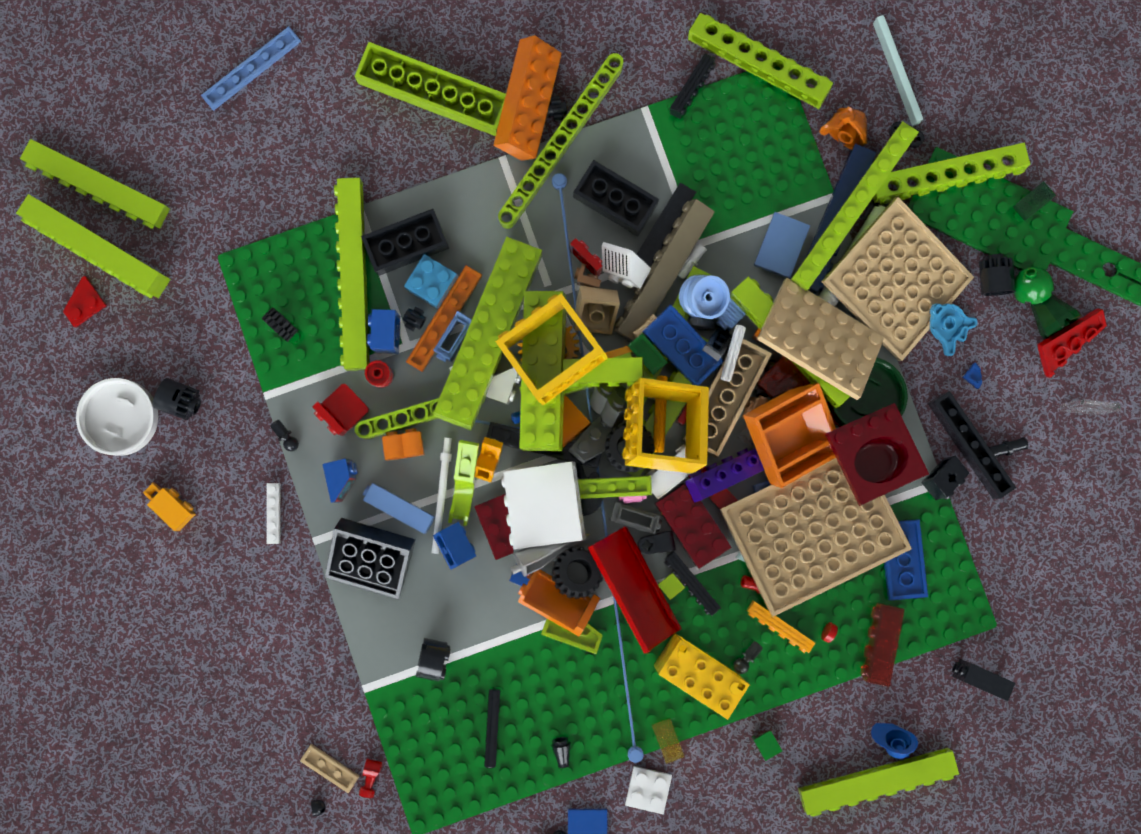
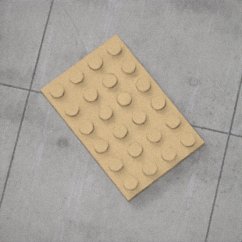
M786 278L780 287L757 340L858 400L862 396L885 337L812 292L805 291L789 278Z

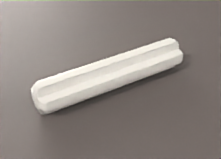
M742 325L735 326L720 377L723 381L730 382L746 330V327Z

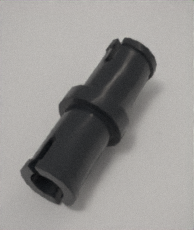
M1022 437L1013 441L1006 440L1002 444L989 448L994 456L998 457L1012 455L1013 452L1026 450L1029 446L1027 439Z

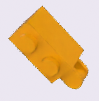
M152 482L143 492L151 500L147 506L173 531H180L196 515L192 511L194 509L193 506L187 501H181L178 498L180 494L173 488L161 489L156 483ZM157 491L158 493L154 497L152 494Z

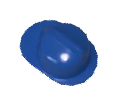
M876 723L872 727L871 735L874 741L884 747L886 752L893 758H908L918 747L917 737L895 724Z

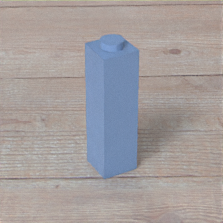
M372 483L371 486L368 485L363 492L365 496L363 501L423 534H427L435 519L434 515L375 483Z

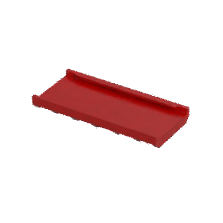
M627 526L588 547L644 654L650 652L655 646L681 630L676 617Z

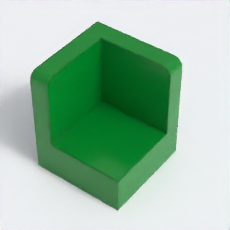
M770 730L758 737L755 735L751 737L765 761L782 752L781 747Z

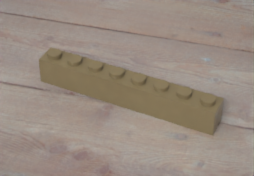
M697 199L687 201L684 204L681 217L674 221L671 234H668L663 240L664 246L661 251L658 250L654 255V263L650 267L651 270L641 289L635 288L634 297L626 303L624 314L615 322L614 332L630 342L635 339L633 332L646 323L645 321L652 314L655 315L715 212Z

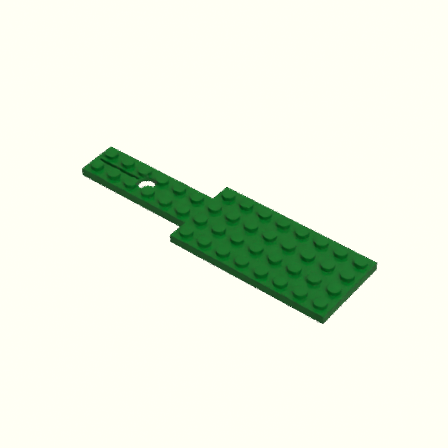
M935 147L927 164L956 158L957 156ZM964 168L966 173L972 174L970 168ZM945 172L948 178H953L952 173ZM926 176L929 182H935L933 177ZM987 178L982 183L969 182L968 185L956 188V186H951L949 189L941 192L933 190L923 196L915 194L912 195L908 203L910 210L926 226L987 255L1004 254L1005 257L1012 258L1013 266L1021 271L1029 267H1039L1047 270L1049 264H1052L1141 306V263L1067 229L1066 227L1074 211L1004 178ZM1105 263H1112L1115 266L1116 273L1113 277L1105 275L1103 270Z

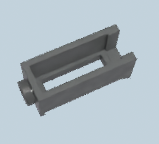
M618 502L614 503L612 515L609 519L610 521L651 534H655L656 531L659 532L662 525V520H659L660 515ZM622 509L652 518L650 527L620 519Z

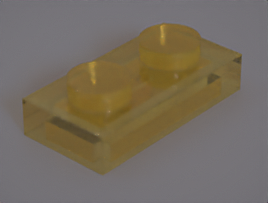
M669 718L652 725L666 764L683 758L684 754L671 719Z

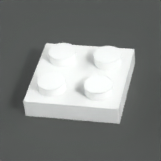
M633 766L625 806L664 814L672 775Z

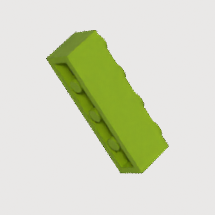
M608 358L569 388H578L580 384H588V387H600V383H608V387H619V383H627V386H632L638 379L644 378L643 358ZM563 359V371L580 359Z

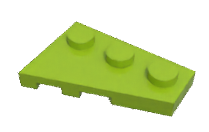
M546 619L541 633L543 636L593 654H597L603 637L601 633L588 623L581 635L577 636L549 619Z

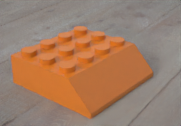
M819 383L790 389L743 415L771 485L783 488L836 458L825 436L826 433L835 430L836 427Z

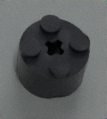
M424 638L416 677L438 682L444 680L446 674L444 661L449 660L451 650L447 642Z

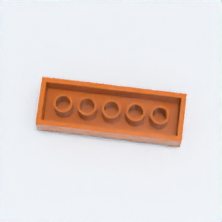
M535 35L519 40L493 146L521 161L536 159L562 54Z

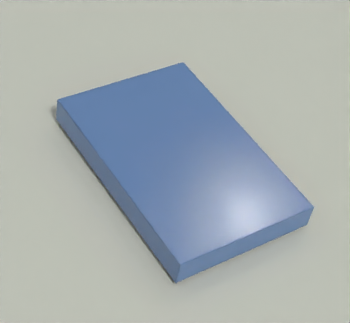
M774 212L754 266L790 279L810 225Z

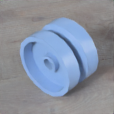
M711 275L690 276L680 288V306L690 316L714 319L722 315L729 305V288L725 281L719 277Z

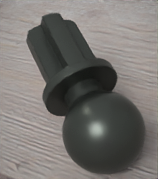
M754 641L745 653L742 652L744 657L734 662V670L739 674L746 673L749 669V662L754 663L753 660L762 651L763 647Z

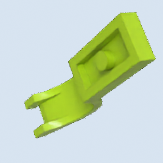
M459 441L454 474V495L448 523H452L453 519L464 520L463 526L468 525L474 494V478L479 443Z

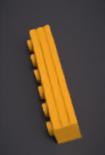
M752 601L746 611L749 612V616L758 618V622L762 625L767 624L769 626L768 629L773 632L777 631L779 633L778 636L785 639L786 637L790 644L799 646V650L803 653H809L815 645V642L777 616L772 617L767 609L755 601Z

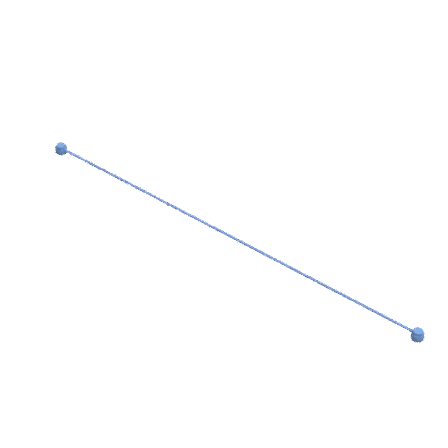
M557 173L552 177V185L555 189L559 190L560 192L574 306L576 310L577 299L562 189H564L567 185V178L564 174ZM578 331L582 358L584 357L581 331ZM587 388V389H586V396H587V403H588L589 419H590V422H591V424H592V423H593V419H592L591 406H590V403H589V400H590V397H589V389ZM598 466V469H596V471H597V473H598L599 476H600L599 466ZM602 501L601 509L603 516L604 532L606 537L608 536V532L606 525L604 502ZM613 596L633 746L628 749L627 754L631 762L638 763L643 759V751L635 743L617 601Z

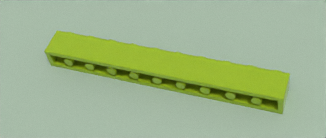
M902 121L793 275L791 280L805 291L811 287L919 133L917 130Z
M360 178L337 179V185H334L335 196H338V204H335V214L338 215V222H336L335 228L336 233L339 234V241H336L337 253H340V260H337L338 272L340 271V279H338L337 283L338 290H341L338 306L339 309H342V317H339V327L342 328L343 336H340V347H343L340 363L346 371L365 370L370 363L369 346L367 344L369 328L366 249L361 237L365 235L363 182Z

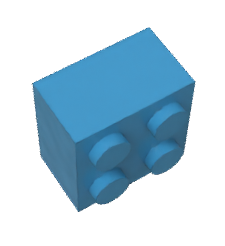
M424 254L404 287L408 292L439 309L458 279V275Z

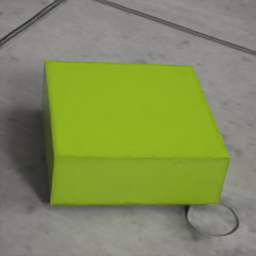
M673 573L658 584L670 600L685 588Z

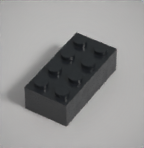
M595 160L592 161L573 192V198L636 236H639L659 202L657 197Z
M434 209L361 236L374 271L378 276L419 261L424 254L432 256L449 249Z

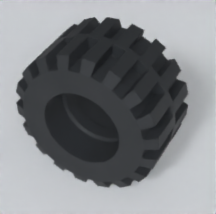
M620 423L611 430L605 441L607 459L613 467L620 471L629 473L642 470V467L626 466L625 459H623V456L618 451V444L623 438L624 429L626 428V423ZM643 426L642 453L653 454L655 449L654 439L645 426Z
M574 547L566 550L555 561L554 568L552 569V581H555V588H559V593L562 595L566 594L568 598L574 597L579 599L587 597L600 586L599 584L603 579L601 577L602 573L589 549L586 551L583 547L579 549ZM577 562L586 568L588 577L585 583L576 584L569 579L567 575L569 564Z

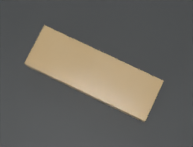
M310 744L300 762L347 793L351 791L360 775L313 744Z

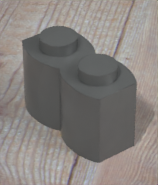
M602 383L600 387H595L589 400L592 409L600 414L602 420L611 428L618 426L620 423L623 424L627 402L618 396L614 387H608V383Z

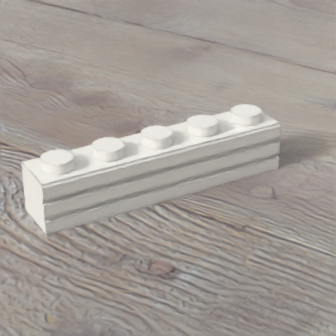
M267 483V544H281V483Z

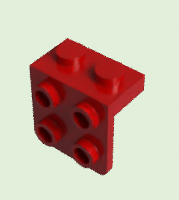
M341 384L322 403L317 401L312 406L315 410L314 415L320 421L325 420L329 424L327 428L333 435L338 434L340 436H344L369 412L367 405L347 384Z

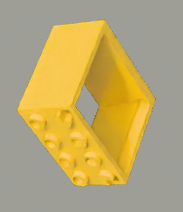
M562 293L550 297L546 305L542 308L541 306L535 308L531 312V316L516 322L512 330L509 332L508 330L504 331L498 336L499 339L495 341L534 397L542 405L548 403L608 359L603 349ZM562 309H565L594 349L538 389L509 348Z
M640 378L626 390L625 401H627V408L624 412L626 428L623 433L626 444L622 454L626 466L692 474L707 465L709 387ZM644 397L687 403L685 458L642 453Z
M676 633L673 634L654 664L658 675L727 720L750 686L739 674Z

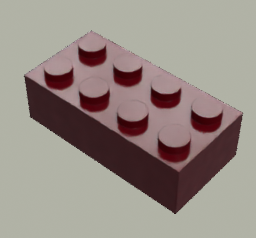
M686 483L654 503L696 568H702L732 548L701 500L694 503Z

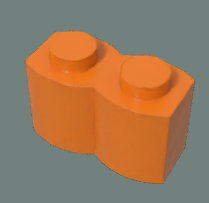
M417 428L407 429L403 434H398L397 431L387 432L386 436L382 437L386 461L425 455L422 432L417 431Z

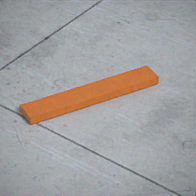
M467 265L464 267L406 363L421 372L425 370L435 354L433 349L438 344L456 312H461L483 275Z

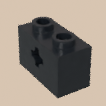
M955 455L944 458L921 483L935 500H946L954 494V490L965 482L969 471Z

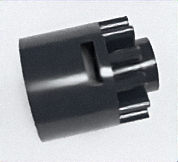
M992 254L986 256L987 260L979 262L982 296L1007 295L1016 292L1012 258L1005 257L1004 254Z
M165 378L157 388L153 407L188 420L200 408V390Z

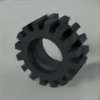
M273 307L262 317L264 322L287 342L298 332L297 328Z

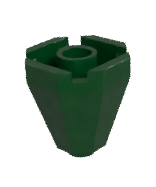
M1053 294L1042 303L1030 304L1039 333L1044 340L1052 336V333H1057L1077 321L1081 316L1075 308Z

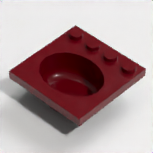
M895 403L825 434L859 506L929 475Z

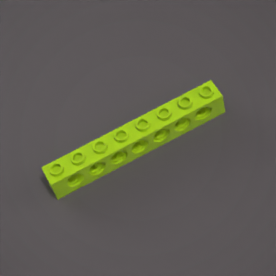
M700 13L689 30L688 40L817 109L821 108L831 91L833 82L829 78L814 73L812 69L797 64L791 58L787 59L776 50L768 49L759 41L749 39L744 33L732 30L727 24L715 21L710 15ZM708 32H714L715 34L709 35ZM728 40V41H731L732 43L727 44V43H725L724 41ZM746 49L748 52H742L740 50ZM757 58H763L765 61H759ZM778 66L781 70H776L773 67ZM790 75H795V76H797L798 78H797V79H793V78L790 77ZM807 84L814 85V88L808 87Z
M1025 142L890 172L874 195V203L887 204L895 197L905 200L915 194L923 196L933 190L941 192L949 189L951 186L959 188L968 185L969 182L982 183L987 178L994 177V179H1000L1010 173H1013V175L1022 174L1030 165ZM1002 160H1008L1010 165H1005ZM983 164H989L991 170L985 169ZM964 168H970L972 174L966 173ZM945 172L952 173L953 178H948ZM926 176L933 177L935 182H929ZM907 181H914L916 186H909ZM888 185H895L897 187V190H890Z

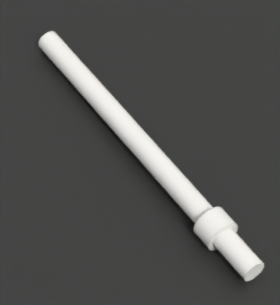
M444 438L443 453L440 454V461L442 462L434 534L442 530L449 461L451 462L452 454H450L452 438ZM433 537L431 553L439 554L440 549Z

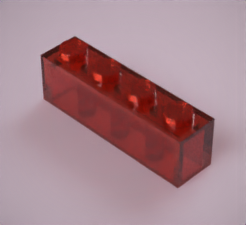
M880 603L873 607V625L868 630L869 645H866L864 651L866 661L865 665H862L860 673L863 676L862 680L890 687L905 609Z

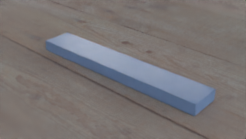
M288 26L201 95L202 98L214 111L297 46L301 40Z

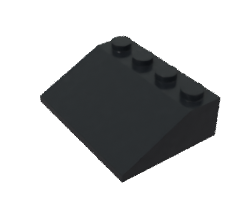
M341 518L334 528L325 578L399 599L416 539Z

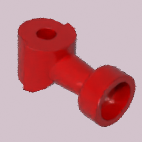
M367 758L363 770V776H366L365 785L360 787L359 796L374 798L375 789L372 787L376 776L381 771L383 762Z

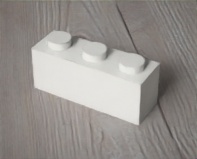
M685 444L675 451L677 455L674 457L685 458ZM652 469L645 476L651 475L652 493L659 500L691 473L667 470L656 471Z

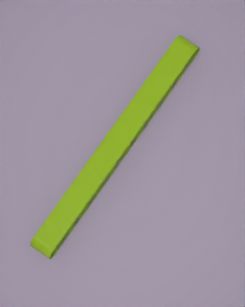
M613 53L607 57L498 214L500 225L503 228L510 229L517 223L623 70V58L621 55ZM612 62H616L619 64V66L613 68L610 66V64ZM605 77L609 81L606 83H602L599 81V79ZM594 92L598 97L590 98L588 95ZM586 108L587 112L581 114L578 112V109ZM569 123H575L577 127L574 129H569L567 125ZM559 138H563L566 140V142L560 145L556 142V140ZM552 153L555 155V158L548 160L545 156ZM537 169L545 171L543 175H536L534 172ZM532 184L534 188L531 191H526L524 186ZM517 199L523 201V204L519 207L513 205V202ZM504 215L512 216V220L509 222H504L502 218Z

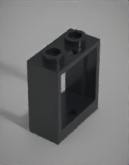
M962 659L959 662H955L952 668L954 673L952 677L1006 701L1009 700L1015 686V682Z

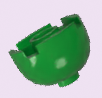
M1039 267L1023 269L1015 277L1016 292L1014 296L1016 300L1024 304L1025 301L1031 302V304H1039L1046 301L1052 296L1051 292L1054 290V283L1050 273Z

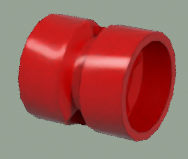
M375 360L367 365L365 377L373 386L385 388L393 381V371L386 363Z

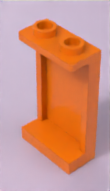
M541 569L527 576L529 579L528 584L523 583L518 592L521 595L518 602L575 635L580 636L594 612L600 597L593 594L591 598L588 596L579 599L574 597L568 598L566 594L562 595L559 593V588H555V581H552L553 576Z

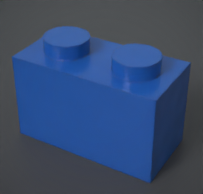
M459 522L433 535L450 570L476 557L475 548L468 541L466 531Z

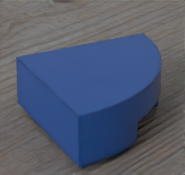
M973 363L962 377L976 389H979L982 384L980 367Z

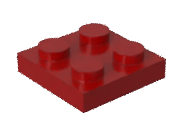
M575 238L570 243V252L581 263L586 264V268L593 275L599 276L603 268L602 260L596 254L592 255L588 251L589 247L584 241L581 240L579 242Z

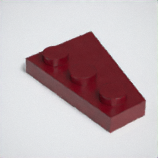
M506 493L474 506L495 560L514 553L513 546H511L509 540L511 527L507 524L509 512L508 507L504 503Z

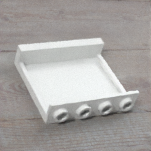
M575 462L503 472L504 476H502L501 481L502 486L506 490L504 503L508 507L509 512L507 524L511 527L509 540L513 549L586 539Z

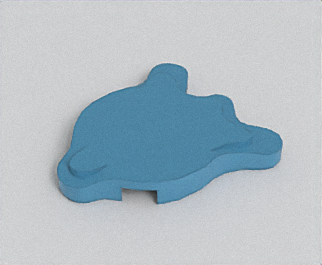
M935 303L930 308L931 333L941 342L944 355L952 356L955 354L956 340L964 342L967 338L968 330L975 328L978 321L974 317L966 316L963 310L954 304Z

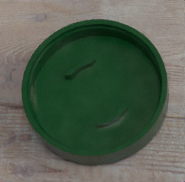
M876 358L861 398L856 400L850 396L836 409L829 402L828 406L833 417L841 426L893 403L896 404L902 416L908 401L907 386L901 373L892 364L881 358Z

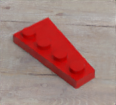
M1097 308L1037 344L1046 377L1051 378L1058 367H1063L1072 354H1077L1086 341L1090 342L1107 326L1102 309Z

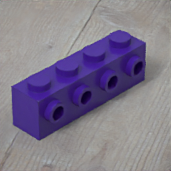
M747 448L737 452L738 456L735 458L732 455L721 460L722 464L720 465L713 463L705 467L707 471L703 473L701 470L690 474L691 478L686 480L685 483L694 503L764 471L756 448L748 451Z

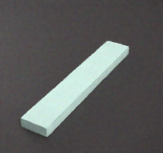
M883 15L879 16L873 23L911 125L912 127L919 125L923 120V116L885 17Z

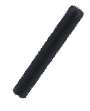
M489 689L484 760L486 768L496 767L500 704L499 689Z

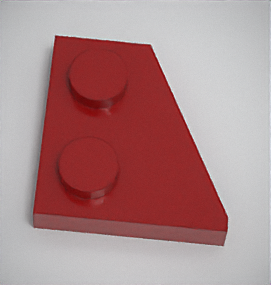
M83 276L63 313L73 327L76 328L107 305L89 279Z

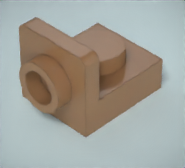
M582 263L581 268L577 267L574 279H577V285L600 288L601 280L598 279V276L593 274L584 275L586 264Z

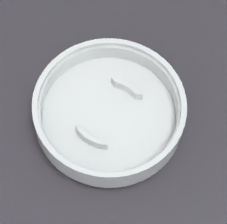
M121 378L102 380L91 386L84 393L78 404L76 412L78 431L86 444L100 453L115 456L135 453L148 444L156 431L158 410L153 407L154 398L147 389L133 381Z

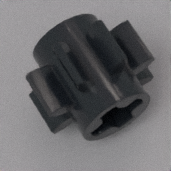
M560 96L551 97L548 117L553 116L554 121L563 120V115L567 114L566 101L560 100Z
M416 306L414 310L409 308L402 319L406 322L404 326L412 331L415 328L420 330L426 321V317L423 316L424 311Z

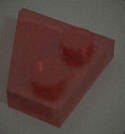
M783 356L757 384L769 397H773L790 389L809 385L810 382L787 357Z

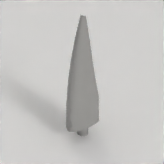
M587 534L586 539L581 541L529 547L515 552L513 555L517 565L510 567L511 572L514 575L521 571L524 577L536 572L566 550H570L591 538V535Z

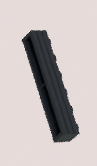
M707 54L703 55L671 105V115L681 119L686 114L688 106H691L693 98L698 95V90L703 87L705 79L709 78L711 70H714L716 66L714 57Z
M674 551L664 558L666 560L664 563L667 567H671L673 569L672 573L676 577H680L682 585L689 588L688 592L691 596L694 595L697 598L696 602L699 605H703V610L707 615L713 616L721 609Z

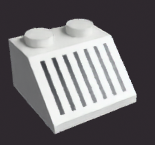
M603 242L602 265L603 272L609 276L608 279L616 284L621 282L628 288L634 286L641 289L651 268L632 250Z

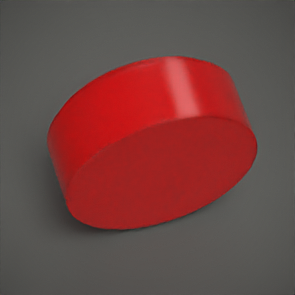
M829 622L822 631L821 639L827 643L832 642L837 635L838 626Z

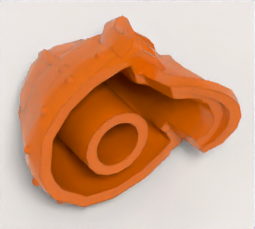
M849 106L847 108H839L832 118L820 128V134L825 136L829 133L838 142L840 139V141L845 143L843 145L850 150L855 144L863 147L867 144L868 134L866 115L862 111Z

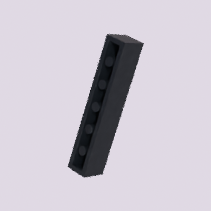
M950 391L942 393L927 403L993 499H1001L1016 489L1010 477Z

